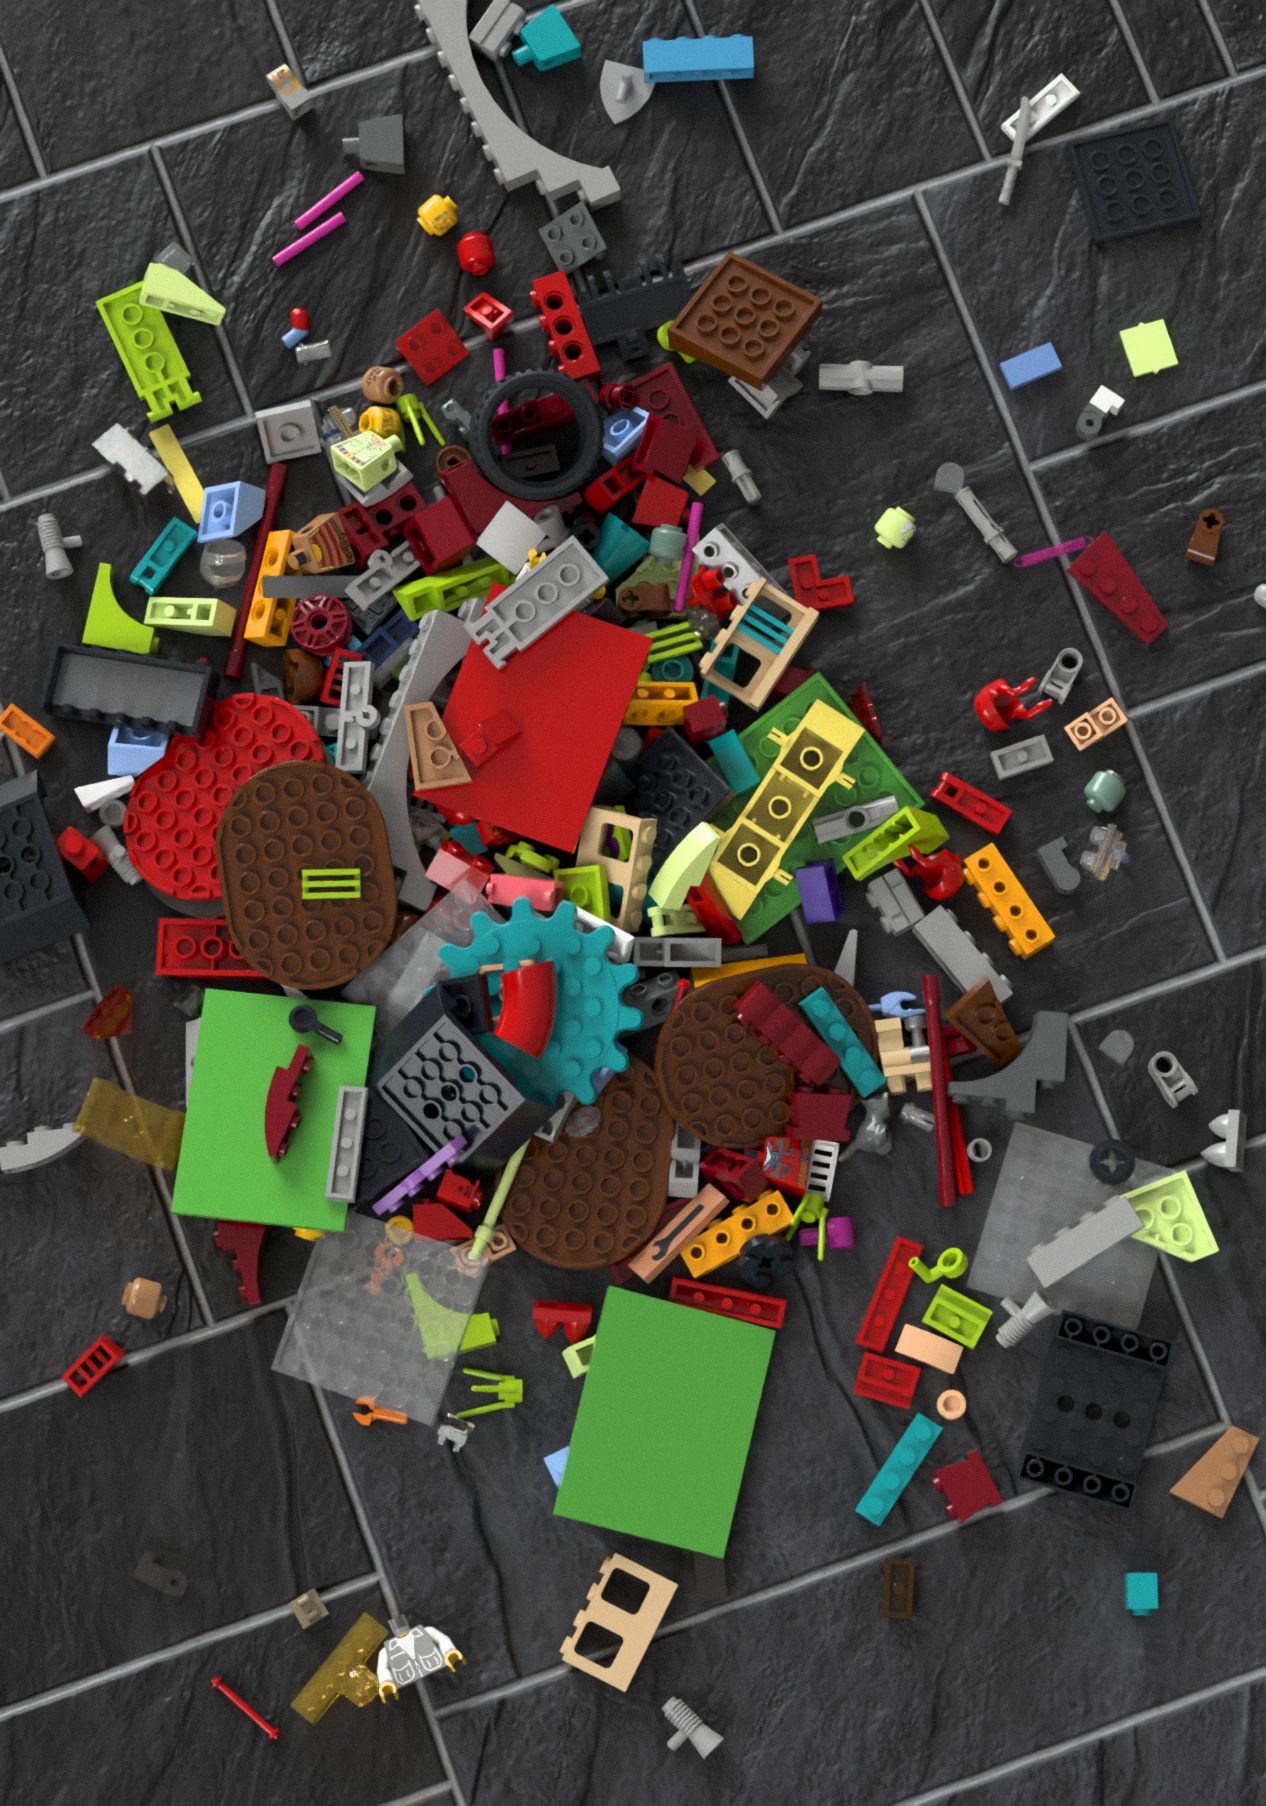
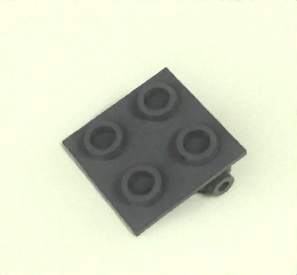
M581 201L539 229L559 271L564 270L565 275H568L594 257L596 260H599L606 256L605 250L608 247L584 201Z

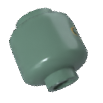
M661 523V527L653 529L648 552L656 557V563L672 566L673 561H681L684 558L688 537L682 532L683 528Z
M1109 769L1106 772H1096L1084 789V794L1088 799L1086 804L1098 813L1102 810L1114 811L1126 794L1125 780Z

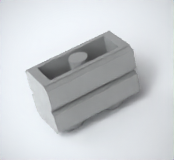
M494 0L468 36L470 48L494 63L498 61L500 56L505 58L512 47L511 40L515 35L520 36L521 29L527 25L524 9L511 3L509 0Z
M895 868L868 884L867 900L873 909L879 908L883 915L880 918V922L887 933L892 931L893 935L897 937L912 929L915 924L926 917L899 868Z

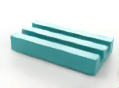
M753 604L750 605L749 610L736 627L737 630L779 655L794 632L792 628ZM749 611L787 634V637L781 636L748 615ZM745 620L782 643L781 646L778 647L744 626L742 622Z

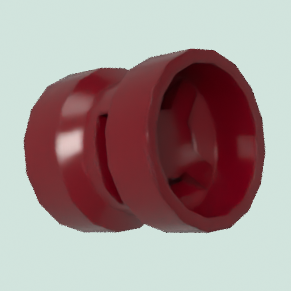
M605 384L600 389L599 404L603 410L631 411L636 407L638 395L637 390L632 384Z
M953 1024L943 1028L944 1035L949 1040L947 1050L950 1057L967 1055L977 1051L976 1046Z

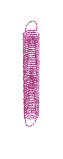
M1078 538L1065 544L1062 543L1049 549L1046 548L1037 553L1023 555L1021 562L1028 566L1033 561L1037 563V560L1038 562L1044 561L1045 558L1048 560L1049 556L1053 558V555L1054 557L1060 556V554L1064 555L1076 551V548H1078L1077 550L1085 548V541L1082 543L1084 538Z

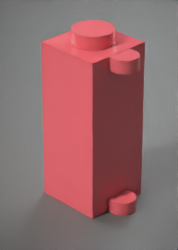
M505 873L491 874L486 886V893L489 894L488 903L512 906L513 901L517 897L525 896L532 901L534 909L556 911L558 903L564 898L565 882Z

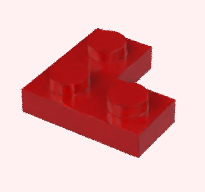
M815 554L788 559L787 563L796 602L808 609L811 607L818 612L854 604L848 575L821 580Z

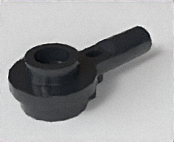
M299 1005L294 1007L289 1014V1024L297 1033L304 1034L313 1031L336 1045H339L343 1038V1035L317 1021V1014L310 1006Z

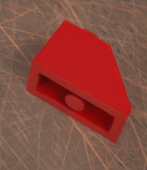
M436 1199L419 1200L418 1205H413L414 1240L416 1243L473 1239L472 1230L442 1203H436Z

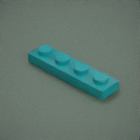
M820 987L798 1003L824 1044L841 1059L842 1062L839 1066L861 1097L865 1098L887 1081L824 988Z
M918 1412L854 1511L879 1527L943 1428Z

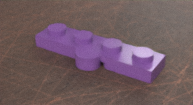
M459 1134L372 1206V1208L379 1216L387 1209L391 1213L405 1203L402 1199L405 1194L412 1197L424 1187L421 1183L423 1179L427 1177L431 1181L443 1171L440 1165L445 1161L451 1165L463 1155L460 1149L468 1142Z

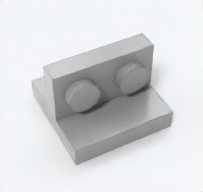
M783 365L762 392L733 376L728 380L766 419L774 415L788 396L797 393L803 386Z
M310 400L255 412L267 464L322 452Z

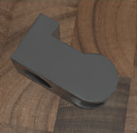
M1063 836L1039 848L1035 855L1057 892L1062 895H1069L1076 891L1080 883V874L1076 868L1070 866L1063 853L1068 847Z

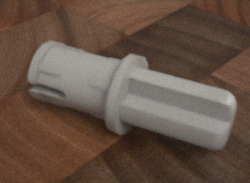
M738 450L726 453L722 457V461L731 473L732 483L738 484L749 504L758 501L761 498V494L751 478L752 471L747 469Z

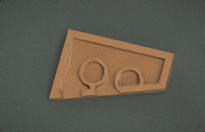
M431 701L404 706L415 790L419 792L473 783L434 703Z
M1231 1426L1182 1479L1173 1486L1169 1493L1219 1518H1223L1260 1438L1235 1426Z

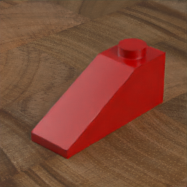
M636 451L595 480L582 495L599 517L646 481L648 473L631 467Z

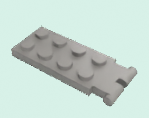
M571 536L484 607L487 611L485 615L475 623L472 620L467 621L463 628L478 646L489 640L490 644L483 649V652L494 666L501 670L507 665L504 659L517 649L521 653L608 583L610 579L578 540Z

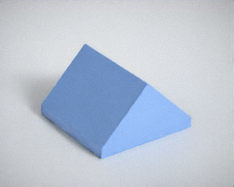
M638 407L631 411L617 410L604 421L605 437H603L604 446L601 454L613 466H616L637 450L650 413Z

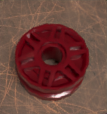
M327 594L312 595L301 601L294 609L290 620L291 632L301 648L312 652L319 658L332 657L335 647L345 649L351 642L354 633L353 619L341 601ZM327 622L324 628L317 630L322 623Z

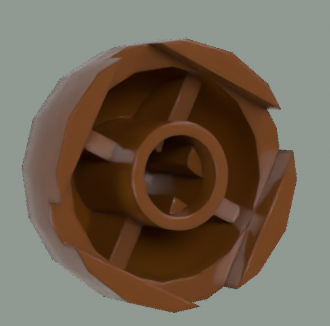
M299 648L286 649L287 654L283 655L282 679L283 682L287 681V686L290 689V692H284L286 700L291 705L311 703L320 696L328 667H323L321 659L308 650Z

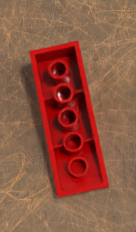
M159 918L155 975L221 980L272 981L251 967L237 950L227 928L226 919Z

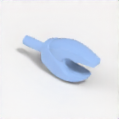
M902 991L892 992L880 998V1004L868 1005L871 1012L881 1011V1016L886 1018L900 1017L901 1021L908 1017L925 1014V1009H902L900 1006L901 1002L916 999L915 995Z

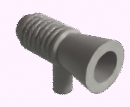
M557 505L548 506L535 516L534 522L549 536L542 540L535 549L538 554L551 548L557 549L572 536L569 528L564 524Z
M50 513L39 516L37 528L43 553H45L46 577L48 579H59L71 575L74 570L64 549L82 546L80 535L63 538L59 520L55 518L54 514Z
M109 824L102 827L89 839L90 842L104 853L108 858L107 862L120 874L119 876L125 880V883H130L134 886L143 879L133 865L127 849L121 846Z
M1038 1288L1022 1309L1007 1296L1000 1305L1012 1317L998 1329L999 1333L996 1335V1339L1007 1349L1010 1346H1015L1036 1326L1037 1322L1057 1310L1055 1303L1045 1292Z
M673 1696L662 1707V1710L665 1712L664 1716L679 1729L667 1742V1745L673 1751H676L689 1738L701 1757L706 1759L724 1740L722 1736L704 1725L703 1721L681 1699L677 1700Z

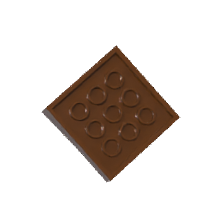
M728 251L668 328L669 348L715 366L762 392L823 313V300Z

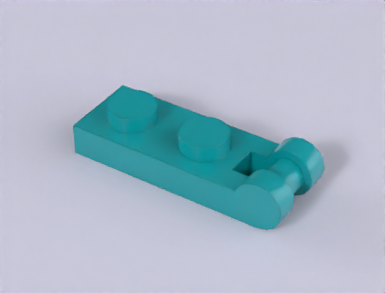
M174 516L129 577V581L135 585L140 584L145 588L146 593L154 596L162 582L197 537V531ZM149 568L155 572L152 579L145 575Z

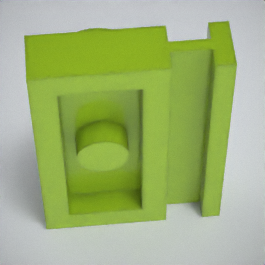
M941 1284L922 1323L973 1350L993 1311Z

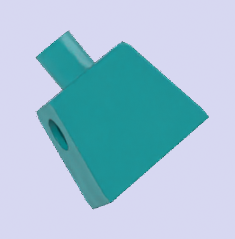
M553 4L521 29L520 40L523 46L512 52L513 58L519 67L533 60L539 71H545L581 57V45Z

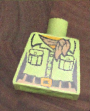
M372 431L365 432L330 447L335 470L364 492L396 470L397 465L394 454L403 448L400 439L396 435L383 440Z

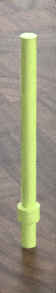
M530 1139L508 1161L482 1226L478 1225L474 1235L476 1240L468 1257L472 1262L479 1263L486 1244L491 1242L494 1235L492 1229Z

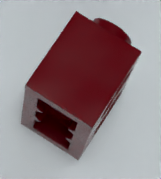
M409 480L392 495L368 507L363 506V508L387 541H391L400 536L402 529L410 519L427 508V505L412 481ZM406 502L416 504V507L411 511H405L401 508ZM387 515L392 518V521L387 525H381L377 522L381 516Z
M356 501L335 511V513L338 512L356 560L355 565L361 572L369 568L368 559L376 550L387 551L389 542L361 503Z
M716 695L683 706L682 721L692 746L719 737L725 733V725L728 724L727 717L729 716L724 702H718Z
M717 1146L698 1165L706 1181L719 1192L752 1203L769 1184L756 1159Z

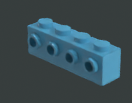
M735 34L728 38H719L718 36L709 35L703 37V39L678 37L675 40L652 38L648 41H643L644 83L753 78L752 36L746 37L743 34Z

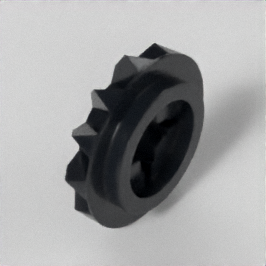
M1107 1139L1098 1143L1091 1151L1089 1158L1092 1175L1100 1183L1112 1186L1128 1180L1133 1174L1136 1164L1132 1149L1126 1143L1117 1139ZM1111 1150L1115 1160L1124 1162L1115 1166L1113 1174H1111L1109 1165L1100 1163L1109 1159Z

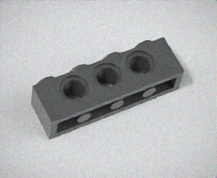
M676 969L624 989L622 993L623 1002L630 1008L639 1009L644 1014L645 1021L642 1027L637 1030L622 1031L618 1035L617 1041L666 1021L679 989L677 981L681 980Z

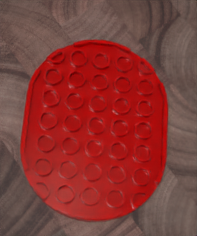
M242 693L220 702L215 701L205 740L175 735L168 742L165 755L138 776L129 795L131 797L128 802L127 811L124 813L123 833L126 837L127 852L140 875L156 889L181 900L208 901L221 898L222 893L215 846L218 824L226 804L240 786L254 776V774L269 766L293 760H312L325 763L321 740L311 722L294 706L275 696Z

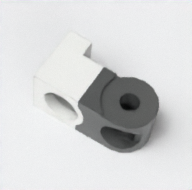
M1101 385L1078 419L1076 425L1077 435L1086 441L1095 439L1099 435L1102 422L1109 412L1117 416L1125 400Z

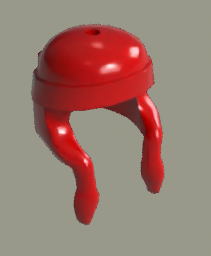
M1030 678L1015 689H1011L1004 679H997L986 685L977 694L974 700V708L979 719L991 731H1002L1011 726L1010 721L1012 719H1031L1039 712L1045 711L1051 706L1052 699L1038 703L1027 712L1016 696L1029 691L1037 681V678Z
M909 844L908 848L911 856L918 863L909 870L901 858L892 862L905 876L921 877L925 882L922 890L930 898L938 901L947 899L956 893L962 886L965 878L960 863L961 857L956 852L951 853L947 849L924 858L914 845Z

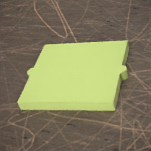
M1163 319L1147 324L1141 322L1137 327L1119 332L1134 377L1151 372L1157 374L1159 370L1178 365Z

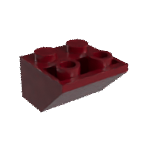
M453 494L447 495L415 514L402 529L427 577L456 568L478 542L474 531L467 522Z

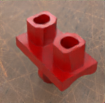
M705 565L699 567L696 576L690 580L692 586L689 589L692 596L688 598L687 602L690 607L699 606L702 612L707 611L713 623L721 621L727 612L734 609L738 600L733 592L729 591L722 594L718 587H721L725 582L721 570H708Z

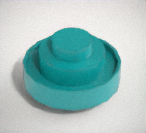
M682 654L654 663L652 678L654 682H691L693 679V666L691 661Z

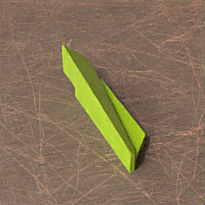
M489 556L392 589V592L409 620L415 621L435 608L446 613L461 607L466 600L477 597L480 599L489 595L493 582L510 587L514 584L517 577L495 558Z

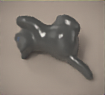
M884 1092L882 1095L877 1093L874 1096L859 1099L863 1107H865L867 1114L856 1133L855 1140L837 1157L838 1162L849 1159L858 1149L865 1152H876L880 1155H885L891 1151L894 1146V1137L892 1131L889 1130L888 1124L894 1117L895 1101L890 1099L889 1092Z

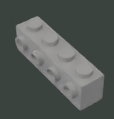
M723 523L716 526L692 549L696 554V560L702 566L706 565L710 570H721L725 580L721 587L727 588L734 593L738 600L737 605H744L748 598L745 596L747 589L753 581L758 583L761 577L767 579L769 585L790 597ZM759 597L754 604L780 622L789 614L788 611L765 597ZM749 611L754 619L770 629L774 628L773 625Z
M940 905L914 925L912 932L964 995L986 975L993 986L1001 1006L1011 999L1013 995L1011 989L1013 987L1009 980L1003 974L999 976L992 968L995 965L991 958L985 952L981 954L974 946L977 944L975 939L967 930L963 932L956 924L958 919L950 909L944 910Z
M1118 1195L1113 1196L1103 1203L1105 1208L1096 1214L1093 1210L1078 1219L1081 1224L1075 1228L1070 1229L1067 1226L1054 1234L1056 1240L1048 1245L1042 1242L1029 1251L1031 1256L1026 1259L1045 1289L1051 1288L1146 1227L1126 1196L1122 1198Z

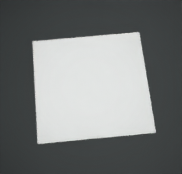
M506 501L478 538L476 544L516 575L528 560V552L531 549L537 548L546 536V533L509 501Z

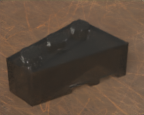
M116 423L92 444L93 449L99 458L151 512L175 491L172 481L175 478L165 466H162L155 460L156 457L146 446L142 447L136 441L137 437L128 427L123 429Z

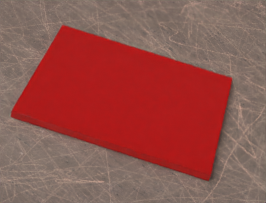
M493 582L484 607L509 587ZM483 608L480 618L487 613L485 608ZM573 610L522 653L517 649L504 659L507 665L501 670H498L483 652V649L490 644L489 640L478 646L472 639L442 716V721L473 783L419 792L414 790L413 796L574 854L654 639ZM504 709L521 729L522 733L478 769L459 745L480 728L478 723Z

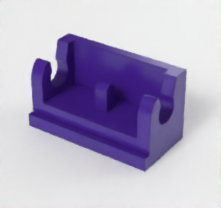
M834 859L805 862V866L795 869L806 924L837 920L845 910Z

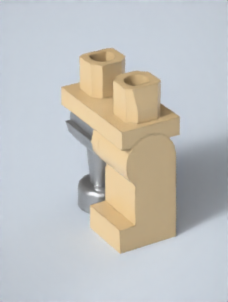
M912 1016L904 1019L905 1029L911 1032L912 1046L904 1047L900 1017L875 1020L882 1075L887 1080L890 1094L893 1096L906 1093L905 1079L911 1078L916 1079L917 1092L932 1090L929 1046L926 1045L923 1030L927 1028L926 1016Z

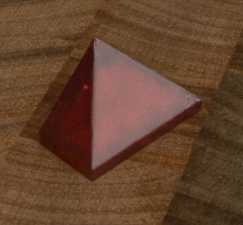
M862 683L859 685L849 709L875 742L879 743L882 742L883 733L866 683Z
M114 984L79 1029L95 1040L132 1033V995L117 984Z

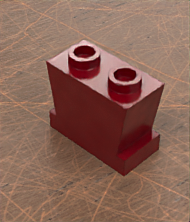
M649 414L631 467L652 475L653 472H656L671 481L681 484L688 470L691 452L696 447L699 431L687 426L670 424L671 421Z
M798 1086V1091L788 1090L792 1125H786V1137L794 1140L849 1142L850 1130L845 1128L852 1095L843 1093V1088L826 1087L825 1092H816L813 1086Z
M977 1449L967 1453L964 1456L965 1461L934 1470L933 1474L935 1477L931 1479L939 1495L944 1493L948 1501L945 1508L952 1521L957 1519L959 1525L987 1504L992 1509L1003 1503Z

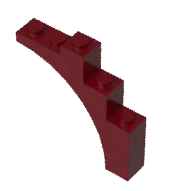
M230 1220L216 1223L218 1231L213 1233L217 1248H223L226 1255L236 1252L237 1256L232 1257L235 1273H241L244 1284L239 1285L242 1301H248L251 1307L262 1305L259 1284L260 1259L266 1236L272 1225Z

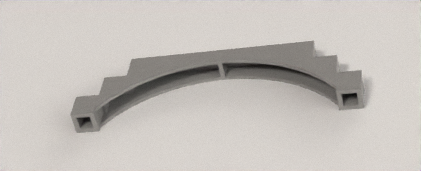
M417 0V5L414 6L416 15L420 21L425 20L428 27L425 29L426 35L431 45L436 43L439 52L436 53L438 60L443 68L447 66L451 74L448 76L452 89L454 91L459 90L462 96L459 99L461 107L465 114L470 113L473 122H471L473 132L477 138H482L485 144L482 146L483 152L488 161L493 160L496 169L493 171L500 185L504 183L509 192L535 180L539 193L541 195L546 194L549 202L576 191L580 202L584 201L590 212L621 199V189L609 166L601 169L576 162L551 151L525 134L496 104L484 85L472 57L467 32L469 0Z
M478 597L466 600L461 605L458 611L459 619L439 609L429 611L421 618L419 623V629L421 630L418 638L413 641L409 649V655H411L409 662L403 667L399 675L401 683L390 699L389 707L391 709L388 717L384 718L380 725L379 733L381 735L378 743L370 751V764L366 774H362L359 780L376 800L386 822L393 869L397 873L395 875L398 904L415 912H426L437 885L431 883L429 878L424 876L426 871L420 861L413 841L408 817L406 790L410 748L404 706L428 702L441 680L466 655L472 638L463 628V625L469 620L475 623L480 619L486 601Z

